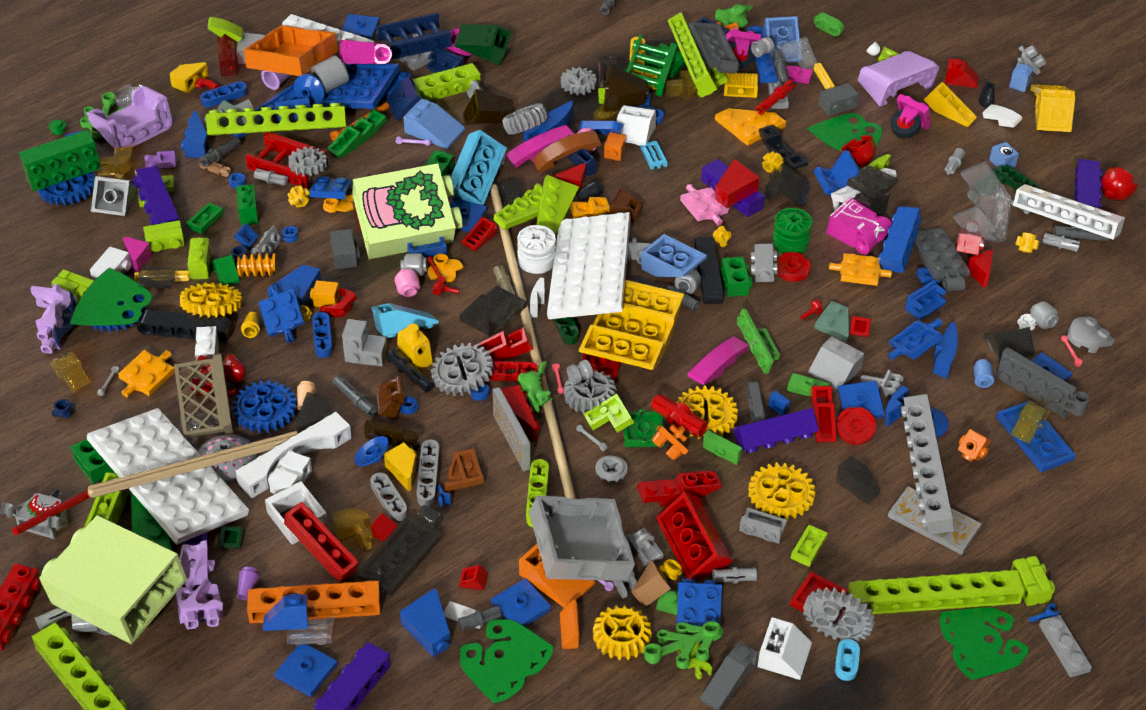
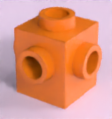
M969 429L967 434H964L959 440L958 445L960 446L958 450L963 453L961 455L963 458L971 462L973 459L980 461L981 458L984 459L989 451L988 446L992 440L975 430Z

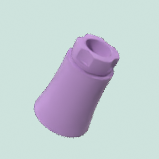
M262 71L261 73L264 84L272 90L278 89L284 81L292 76L270 71Z

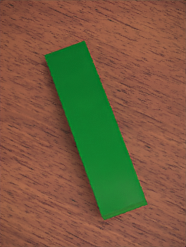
M372 110L365 119L360 118L352 127L348 125L326 149L327 152L338 158L349 154L381 128L387 121L386 116Z

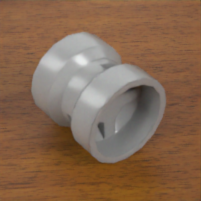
M764 37L753 42L751 49L756 57H761L773 52L774 43L771 38Z
M583 360L577 366L574 364L568 366L567 374L570 381L576 385L582 379L588 380L593 378V369L587 360Z

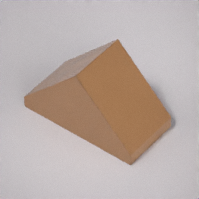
M650 561L631 592L641 605L646 607L671 588L664 574L653 561Z

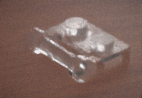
M335 617L309 619L308 629L288 630L287 644L303 645L316 643L323 645L332 643Z

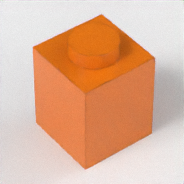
M609 133L604 145V158L621 161L626 149V135Z

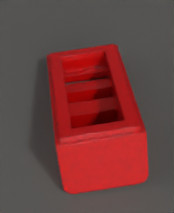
M482 216L464 237L461 244L476 252L498 232L497 224ZM471 240V241L475 242L476 244L473 245V244H471L469 241Z

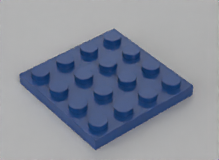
M344 63L349 73V82L325 94L320 104H323V107H330L331 103H340V106L345 108L375 109L399 72V64Z

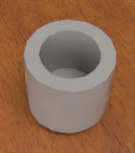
M335 55L311 67V74L321 81L325 94L349 82V73L345 64Z

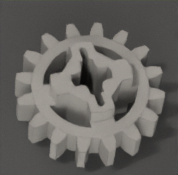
M572 67L571 71L567 69L566 73H562L561 87L565 88V92L570 91V94L576 93V95L582 93L585 95L586 91L591 93V89H595L596 75L592 74V70L587 71V68L582 70L581 67L577 69Z
M312 146L309 149L303 147V150L297 148V152L292 151V155H289V168H291L292 172L296 171V175L302 173V176L306 174L312 176V173L318 175V171L323 172L324 168L327 167V157L324 155V151L320 152L319 148L315 150Z

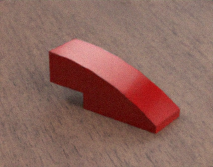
M524 327L508 335L502 331L478 343L479 348L484 347L485 351H489L492 361L512 358L534 349L531 337Z
M812 386L810 389V403L819 430L814 432L816 443L837 442L832 386Z

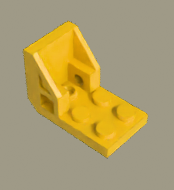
M1031 84L1030 91L1036 95V129L1071 132L1075 91L1065 86Z

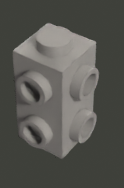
M773 243L755 244V252H751V261L755 263L751 264V273L755 275L756 282H773L774 274H778L777 263H774L777 262V251H773Z

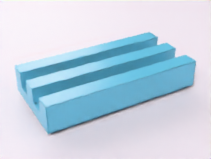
M657 141L647 142L646 146L640 145L641 151L651 170L654 169V166L657 169L661 168V165L667 167L668 162ZM652 146H654V148H655V150H656V152H657V154H658V156H659V158H660V161H658V159H657V157H656V153H655V151L653 150Z

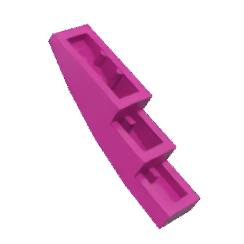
M567 125L554 128L520 144L505 155L517 168L528 159L533 162V158L543 149L574 133Z
M733 336L706 355L688 373V377L702 385L723 375L726 367L736 362L737 356L747 352L749 345Z

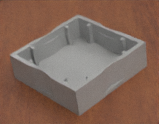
M536 496L529 514L547 579L627 581L635 563L629 543L622 530V521L615 499H571L567 497Z

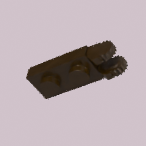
M366 420L364 424L366 439L371 440L384 436L391 445L405 443L414 450L419 448L417 441L419 435L415 431L371 420Z

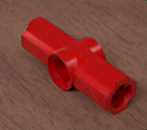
M662 394L654 397L650 405L651 409L665 417L671 425L673 424L677 429L680 426H684L687 432L697 438L705 434L708 422L693 414L687 405L681 402L677 404Z

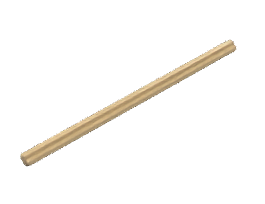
M289 432L90 485L88 487V494L91 498L269 451L297 435L298 432Z

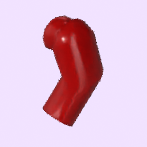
M201 77L197 78V81L194 83L199 89H202L204 85L211 90L220 87L214 81Z

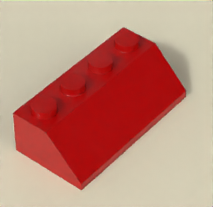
M683 492L656 517L687 579L699 580L712 576L713 569H724L733 561L700 498Z

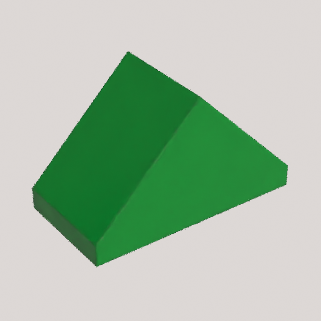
M232 255L211 261V266L222 286L240 282Z

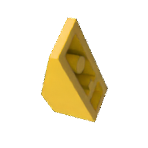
M943 82L923 99L936 113L966 127L977 118Z

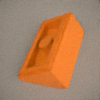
M572 600L560 612L562 649H578L579 647L576 600Z

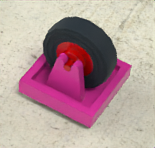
M732 29L725 36L740 64L739 69H744L753 60L754 55L751 45L753 42L761 40V34Z
M900 94L897 98L899 111L891 118L893 133L900 138H910L915 136L921 127L928 130L932 125L929 107L924 103L914 101L910 96Z

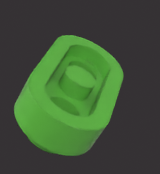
M821 12L814 18L817 28L833 36H838L844 30L840 20Z

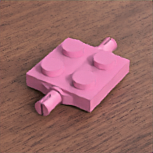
M692 184L687 185L686 189L690 193L682 194L680 201L697 221L711 219L717 226L721 225L723 220L719 216L727 214L729 207L725 208L715 200V191L712 187L696 190Z

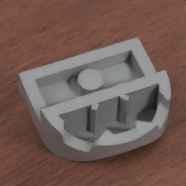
M1093 317L1076 318L1067 330V338L1078 348L1081 346L1088 348L1090 353H1096L1099 347L1112 346L1115 341L1110 336V333L1103 329Z

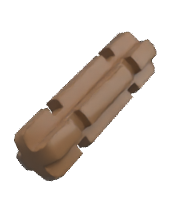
M215 162L207 167H203L200 164L201 169L224 177H229L232 173L230 167Z

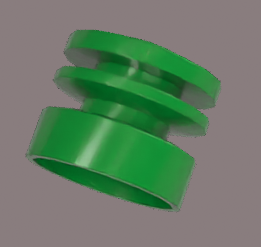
M782 209L776 214L774 220L773 247L781 254L788 252L803 254L807 251L810 244V233L813 224L812 217L802 209Z

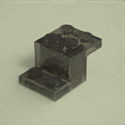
M496 286L487 295L481 294L459 315L460 321L490 336L500 326L505 328L527 307V301Z

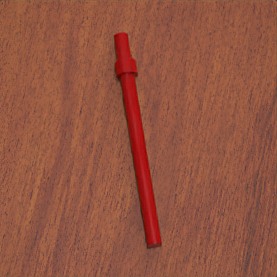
M88 490L13 527V534L17 536L46 521L48 517L56 516L91 498Z

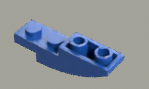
M570 101L548 112L546 121L524 131L523 143L551 129L564 125L568 126L573 117V102Z

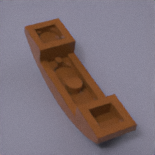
M595 131L573 134L543 149L533 158V162L538 173L554 167L553 162L583 148L588 152L602 144Z

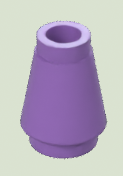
M243 567L242 571L239 572L237 597L239 599L247 600L248 589H255L260 579L257 569Z

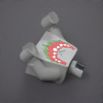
M53 489L48 496L36 493L31 499L20 505L5 502L1 504L0 514H6L8 518L15 516L17 525L63 503L61 500L63 494ZM66 510L56 516H50L46 521L26 531L55 539L60 528L68 525V512Z

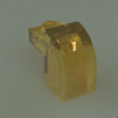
M689 70L680 71V80L666 81L667 98L683 96L684 100H689L697 94V87Z
M132 147L114 148L113 157L99 158L101 169L97 170L98 176L115 175V179L128 176L133 171L135 162Z
M68 351L50 361V365L58 378H64L72 393L91 383L81 367V361L73 352Z
M1029 401L1019 415L1020 418L1011 435L1030 444L1038 428H1042L1050 411Z
M349 508L331 514L332 527L341 542L356 536L364 551L372 548L371 539H373V534L370 529V517L366 512L360 509Z

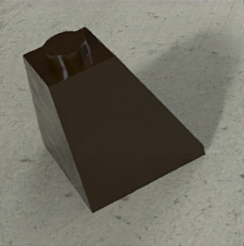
M607 64L604 112L619 110L623 105L631 107L644 105L645 98L649 97V88H646V81Z
M475 89L463 112L464 125L503 123L504 117L515 112L513 100Z

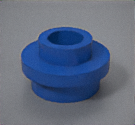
M406 396L399 410L403 414H413L418 410V402L414 397Z

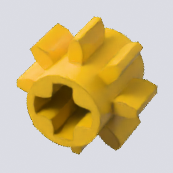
M772 151L770 154L767 153L763 156L765 161L762 162V166L766 172L774 174L783 169L781 164L784 162L780 154Z
M301 185L295 186L287 194L289 196L288 201L291 206L295 204L297 208L307 205L308 200H310V193L307 188L303 189Z
M1023 232L1022 237L1017 236L1016 245L1019 246L1018 250L1026 253H1032L1033 249L1037 250L1039 241L1035 240L1036 235Z

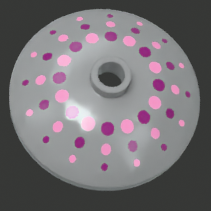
M223 434L204 442L197 452L203 456L251 442L240 435ZM254 454L213 465L211 468L225 483L237 481L235 471L257 459V455Z

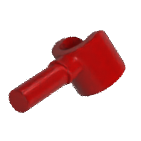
M437 281L432 290V293L435 295H440L442 291L459 294V289L445 286L442 281Z
M817 299L811 302V309L800 316L801 320H804L811 314L822 313V303L820 300Z

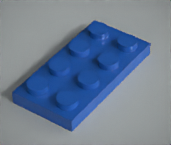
M1031 401L997 412L996 418L1041 473L1074 461L1075 453Z

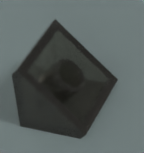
M1015 327L983 335L999 363L1002 353L1007 347L1025 358L1035 354L1030 327Z

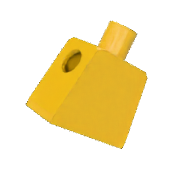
M409 324L407 328L398 332L397 348L401 350V354L411 359L414 367L421 370L433 363L429 340L419 330L417 324Z

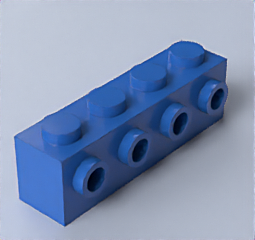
M898 207L896 214H893V223L888 229V238L884 240L883 252L879 254V263H881L883 270H892V272L899 273L905 272L922 221L920 208Z

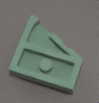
M831 301L815 322L814 328L847 342L849 337L848 307Z

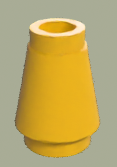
M255 312L248 313L241 326L242 334L247 338H254L260 332L259 316Z

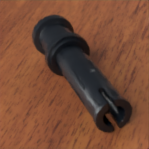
M395 347L387 353L386 361L393 363L398 372L405 373L425 393L433 389V382L414 367L411 359L401 354L399 348Z

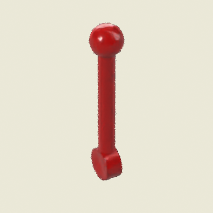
M428 256V263H430L436 273L438 281H442L445 284L446 279L440 275L433 263V258Z

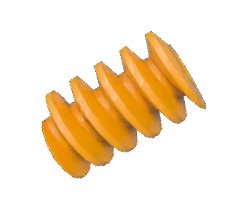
M266 253L264 259H262L261 254H258L257 259L254 258L253 254L250 255L249 259H247L246 254H243L242 259L238 255L237 266L239 276L243 277L246 273L247 277H251L252 272L255 277H258L259 273H261L262 277H265L267 272L269 276H273L274 271L275 273L277 272L276 254L273 253L272 259L269 258L268 253Z

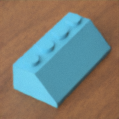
M481 130L470 133L451 175L454 195L451 198L484 205L507 148Z

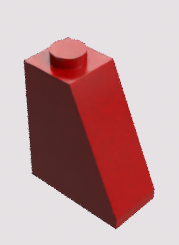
M736 159L733 160L716 185L715 200L725 208L734 205L758 191L759 177Z

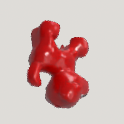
M200 355V356L198 357L197 361L206 360V359H209V358L206 357V356ZM227 355L223 362L225 380L232 383H240L246 377V366L238 360L236 355ZM211 365L202 366L200 372L207 375L211 371ZM193 378L191 383L198 386L202 380ZM207 381L201 389L209 393L214 388V385ZM227 390L228 398L234 397L237 390ZM198 392L195 396H204V395L201 394L200 392Z

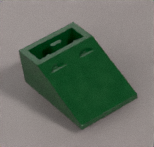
M461 24L454 46L499 65L506 52L512 32L498 25Z

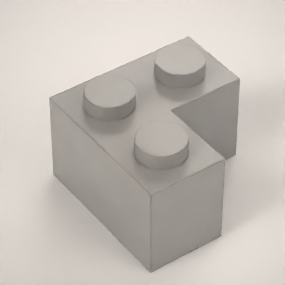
M347 319L342 334L345 362L383 367L388 350L387 337L368 335L367 321Z

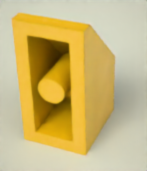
M205 62L180 65L170 73L172 87L185 93L190 92L196 87L194 83L197 81V78L209 77L207 63Z
M402 443L384 453L385 467L407 491L412 490L417 468V455L414 449Z

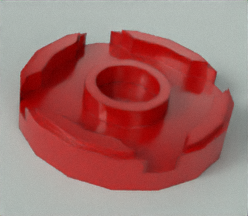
M784 253L775 262L777 263V275L786 281H802L810 275V260L804 258L800 253Z
M862 407L847 408L837 418V433L848 444H865L875 434V418L870 411Z

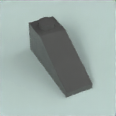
M740 641L728 654L701 695L700 701L714 710H720L755 670L758 652Z

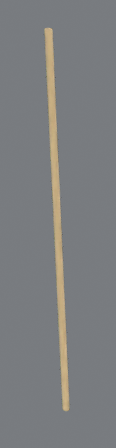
M493 184L490 188L495 213L503 209L498 186ZM499 225L515 294L520 302L519 311L523 327L530 335L534 348L530 351L531 359L539 369L542 360L509 229L504 230ZM544 372V375H543V377H542V378H543V390H544V391H549L548 384H547V380H546V376H545V372ZM549 400L544 404L543 408L565 497L576 499L552 400Z

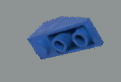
M193 111L191 118L188 119L185 139L181 142V148L185 152V157L200 158L208 153L207 133L197 111Z

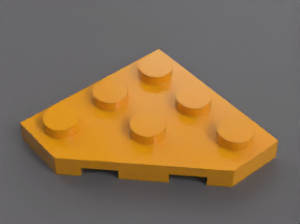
M727 108L715 114V120L747 146L761 139L759 129L774 125L780 130L786 127V121L773 112H765L763 115H759V111Z

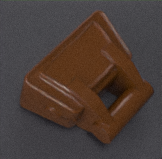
M619 188L609 207L608 215L630 212L631 220H636L644 207V203L624 188Z
M401 376L377 387L379 415L394 420L400 407L403 405L405 393L403 377Z

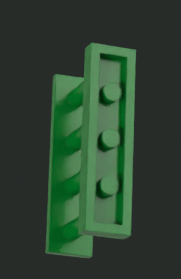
M640 34L638 40H634L632 47L634 52L628 69H624V71L645 80L646 84L653 85L654 88H657L655 95L662 96L675 57L677 44L671 43L670 48H666V50L641 43L643 35ZM640 49L643 51L664 56V58L659 59L638 52ZM637 59L648 63L656 64L661 67L659 69H656L653 67L635 63V61ZM634 69L657 75L658 78L653 79L631 72Z

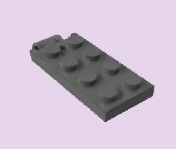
M690 22L688 28L707 68H717L718 73L735 74L739 70L740 64L720 24Z
M943 228L919 230L913 247L925 267L928 268L930 275L933 276V280H942L945 292L964 290V277L969 276L970 270L959 252L956 251Z
M1007 347L1003 351L996 378L1064 419L1067 417L1068 411L1075 416L1085 414L1089 402L1088 394L1080 391L1075 393L1076 387Z

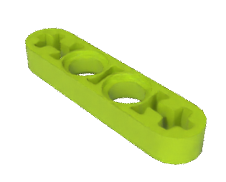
M542 459L534 460L530 467L526 508V523L530 527H533L529 514L533 505L532 500L536 496H547L549 465L547 461ZM538 468H542L541 475H537ZM536 482H540L543 484V486L540 488H536L533 486V484Z

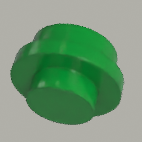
M56 119L49 124V130L54 135H61L65 132L66 123L63 120Z

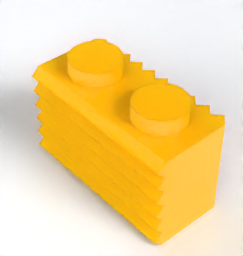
M726 73L729 81L724 83V96L757 98L758 74Z

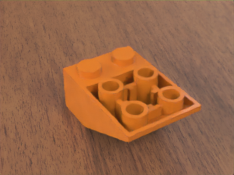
M538 544L519 559V575L524 579L526 578L532 585L563 608L572 600L577 601L595 585L594 580L547 579Z

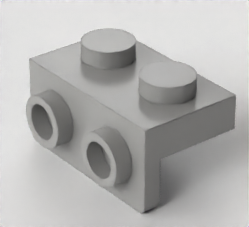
M747 508L745 515L741 518L739 531L779 544L787 520Z

